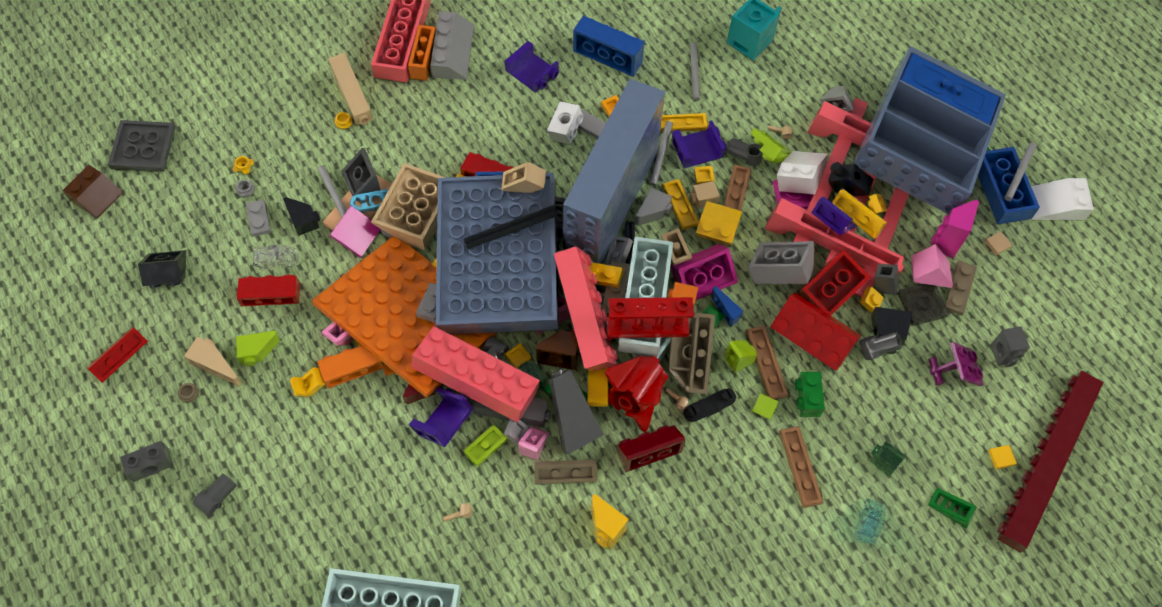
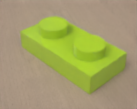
M493 424L463 452L476 467H479L508 440Z

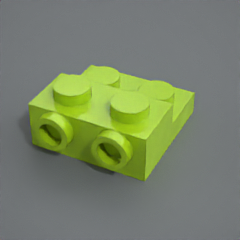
M754 128L750 133L754 136L753 140L762 146L760 151L764 153L763 157L769 162L782 163L791 153L789 149L763 130Z

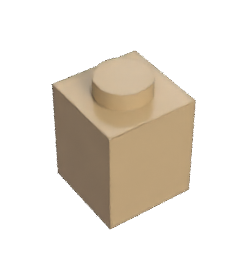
M714 181L693 185L690 200L692 204L696 205L697 209L704 208L707 201L716 204L719 202L720 195Z

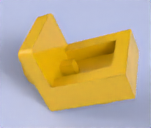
M316 367L311 368L302 377H292L290 379L295 396L310 397L325 385L320 369Z

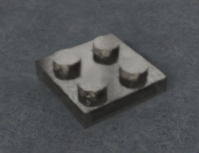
M921 284L900 289L897 293L904 310L912 312L910 322L912 326L949 316L946 305L935 285Z

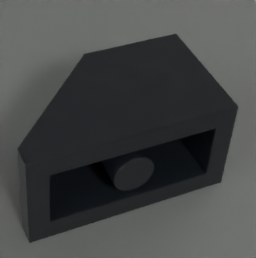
M287 197L283 198L298 236L319 228L318 221H321L317 211H312L309 204Z

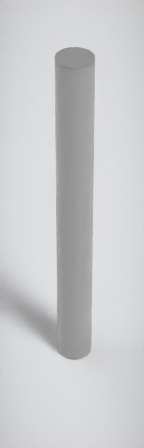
M692 42L690 43L693 100L699 101L697 43Z
M666 121L650 185H657L673 125L671 121Z
M1031 142L1004 197L1005 200H1012L1037 146L1035 143Z
M320 166L318 171L342 217L346 209L325 167Z

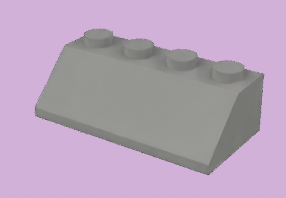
M439 11L430 65L432 78L467 80L474 24L456 12Z

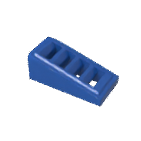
M715 286L712 289L711 297L720 312L725 315L724 318L728 325L732 327L741 319L743 310Z

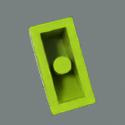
M276 330L236 336L237 359L241 365L253 366L257 362H262L280 342V337Z
M735 340L729 342L724 358L733 372L736 373L753 364L756 360L757 352L752 345H749L747 340Z

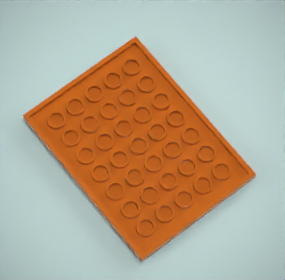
M392 236L312 300V305L424 397L427 398L442 384L412 368V355L433 326L437 327L436 320L431 322L416 317V311L429 284H436L437 268L406 242ZM498 332L450 335L481 349L491 336L494 337Z

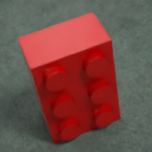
M843 249L809 280L808 284H805L798 291L809 302L832 315L871 276Z

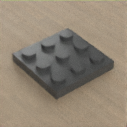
M120 120L108 166L110 169L164 172L176 128L175 124Z

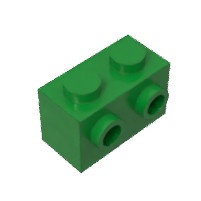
M801 372L798 379H795V390L798 391L797 409H800V417H821L825 410L821 372Z

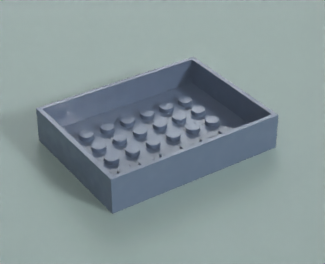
M546 173L544 188L533 193L501 190L503 175L438 178L437 328L448 334L559 330L558 268L554 253H557V216L471 249H467L464 243V238L546 207L556 206L554 173Z

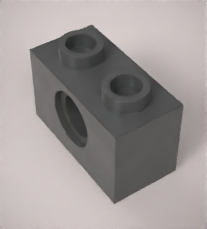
M1022 326L1003 329L990 344L997 365H1005V367L1016 365L1017 361L1030 348Z
M162 441L120 457L125 475L133 482L174 466L169 448Z

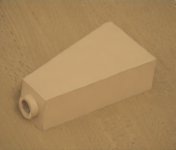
M345 53L328 58L334 81L356 126L367 124L370 120H373L371 110Z

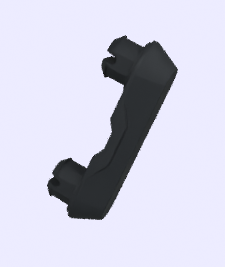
M731 388L720 390L705 399L685 407L684 417L690 422L709 417L732 405L736 400V394Z

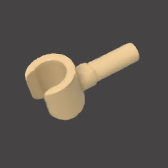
M768 126V130L782 133V138H792V128L790 126H784L783 128Z
M667 388L665 391L677 401L675 407L684 412L685 407L688 406V399L685 396L677 395L670 388Z
M468 503L460 504V511L444 516L443 521L446 522L459 517H470L472 507Z

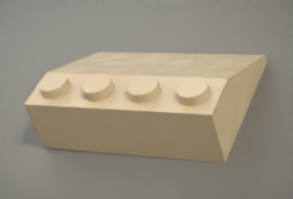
M403 163L371 223L395 238L406 242L408 245L425 251L437 229L438 178L446 177Z

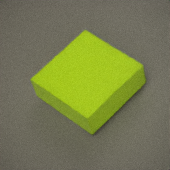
M760 393L752 411L771 420L779 401Z

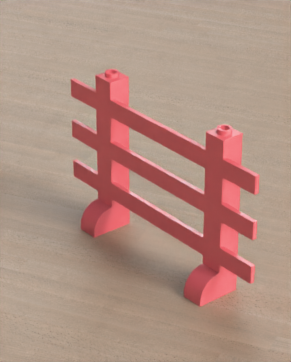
M858 98L854 99V109L849 112L824 101L807 133L818 137H827L833 133L838 136V139L822 173L815 195L813 194L807 210L781 198L771 213L764 229L776 234H785L791 231L796 234L793 242L813 241L830 250L824 266L839 251L844 249L858 264L864 266L863 269L871 276L854 293L862 298L866 287L874 286V276L878 264L898 265L899 275L904 268L902 264L904 257L889 250L888 247L909 194L895 187L887 207L888 211L885 212L883 220L887 223L874 242L855 234L856 228L839 235L812 214L819 199L822 197L828 199L832 191L828 181L831 174V165L835 162L843 165L851 143L861 147L871 124L862 119L868 103ZM867 173L868 175H870V176L874 179L873 184H872V187H873L874 182H875V180H876V177L873 176V175H871V174H869V173ZM869 195L854 197L866 205Z

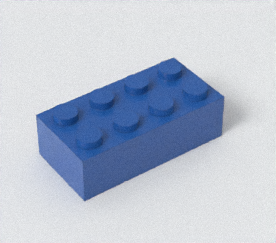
M582 16L573 30V51L632 77L635 76L643 63L645 41L639 38H635L586 16Z
M1014 147L986 151L978 173V178L997 224L1032 219L1040 208L1025 172L1012 200L1007 201L1004 198L1021 163Z

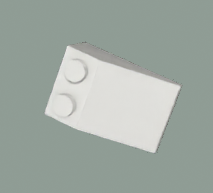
M793 151L781 163L777 174L779 191L815 195L828 159V154Z
M1067 178L1031 186L1040 206L1031 220H1086L1094 210L1086 178Z

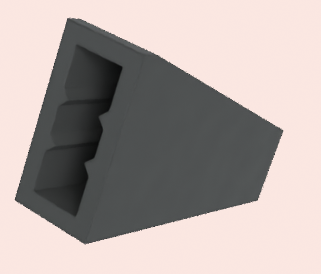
M561 368L552 373L554 377L549 379L562 450L565 454H570L603 436V433L571 370L564 371Z
M534 396L520 420L527 425L544 428L545 422L549 423L551 411L548 410V403ZM474 400L472 406L474 414L510 420V418Z

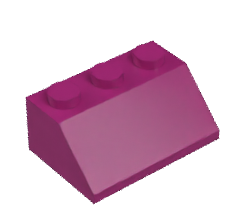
M974 200L953 208L949 215H945L930 244H936L945 256L954 258L971 232L979 201Z
M721 244L691 255L692 259L677 265L670 264L675 282L698 287L696 300L710 295L715 286L722 290L738 283L730 250Z

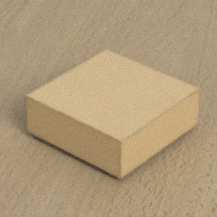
M1002 232L985 240V243L996 256L1013 246Z

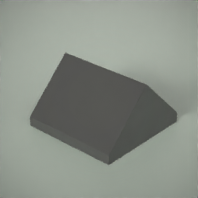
M361 148L342 170L352 197L358 194L381 190L365 148Z

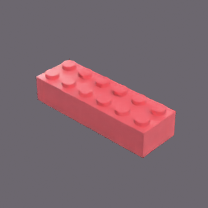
M391 0L371 63L374 78L408 83L410 77L408 64L418 25H425L431 5L430 0Z
M576 246L554 253L584 368L595 372L617 365L616 359H618L616 349L612 348L611 345L613 338L607 337L605 323L607 315L601 309L602 297L600 292L596 291L595 284H597V279L594 272L591 273L590 266L592 261L589 254H586Z
M435 326L431 328L412 355L413 369L517 423L538 390L540 380Z

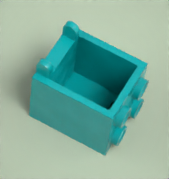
M748 0L732 15L727 44L754 61L774 40L782 7L778 6L774 10L760 0Z

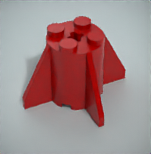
M636 356L609 367L605 372L606 377L612 384L608 389V404H612L618 411L620 409L626 411L625 415L632 417L641 431L646 432L651 422L654 406H657L660 402L663 385L669 376L661 367L660 361L656 357Z

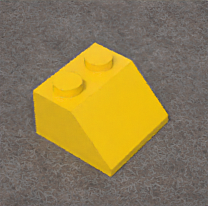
M707 201L697 227L696 236L732 246L742 211Z
M594 493L591 511L594 534L597 538L596 542L603 548L608 546L612 550L626 532L629 519Z

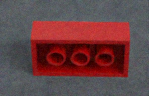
M796 292L790 295L770 326L835 371L841 367L862 336Z

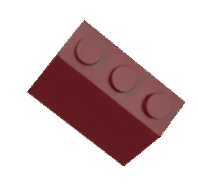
M664 425L655 432H644L638 438L622 440L617 445V453L626 473L682 453L686 439L675 425L669 427Z

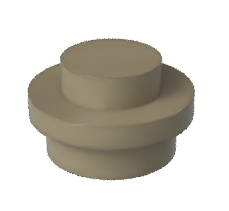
M192 383L181 385L178 391V397L185 403L193 402L199 395L198 387Z

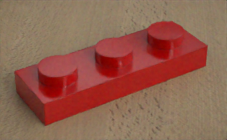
M132 327L86 369L103 383L148 341Z

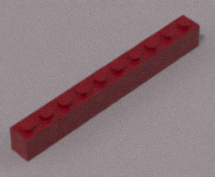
M1082 370L1076 376L1072 375L1067 383L1070 387L1060 397L1062 404L1057 406L1052 414L1055 419L1047 425L1045 429L1047 435L1037 445V448L1040 450L1038 454L1033 455L1029 462L1032 467L1030 471L1027 470L1021 479L1024 484L1022 488L1019 487L1013 496L1016 501L1014 505L1010 504L1006 510L1005 515L1008 516L1006 522L1002 521L997 529V532L1000 533L997 540L1020 553L1028 548L1102 388L1103 381Z

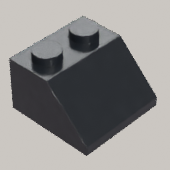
M186 250L148 253L138 263L142 286L156 288L161 286V284H169V286L181 284L186 276Z

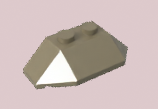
M694 313V318H688L689 337H671L668 371L687 392L707 394L715 315Z

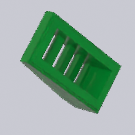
M939 488L936 489L928 504L931 508L965 528H968L977 506ZM940 496L944 497L941 505H938L937 502ZM949 500L952 503L949 509H946L945 506ZM956 505L960 507L957 513L953 512ZM964 509L968 511L965 517L961 516Z

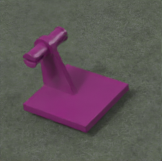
M955 342L950 343L955 361L940 367L936 357L928 359L931 367L930 375H933L936 386L944 384L941 373L958 369L961 380L977 386L984 385L982 380L983 373L977 364V354L970 348Z

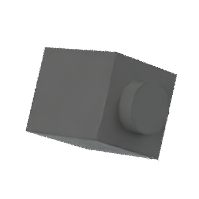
M878 264L874 276L877 292L896 294L899 284L898 265Z

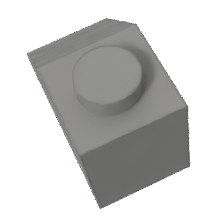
M845 86L832 87L819 99L822 104L826 101L845 111H852L854 109L852 99Z
M651 188L636 215L635 224L639 226L663 219L665 214H669L672 209V196Z

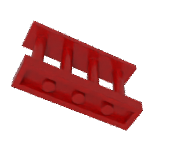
M693 297L609 298L607 337H689L688 318H694Z

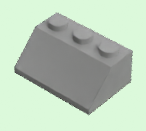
M760 242L748 266L754 284H808L814 269V242Z

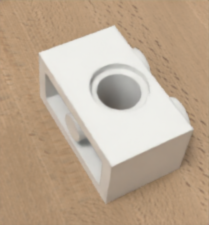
M559 102L547 129L551 140L571 144L572 139L576 137L579 124L583 121V113L580 106Z

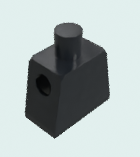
M835 162L831 165V174L828 181L836 194L843 188L852 196L869 195L874 179L856 164L841 165L839 162Z
M875 307L871 314L874 336L879 337L897 332L903 345L908 336L912 312ZM896 351L888 352L887 354H895Z

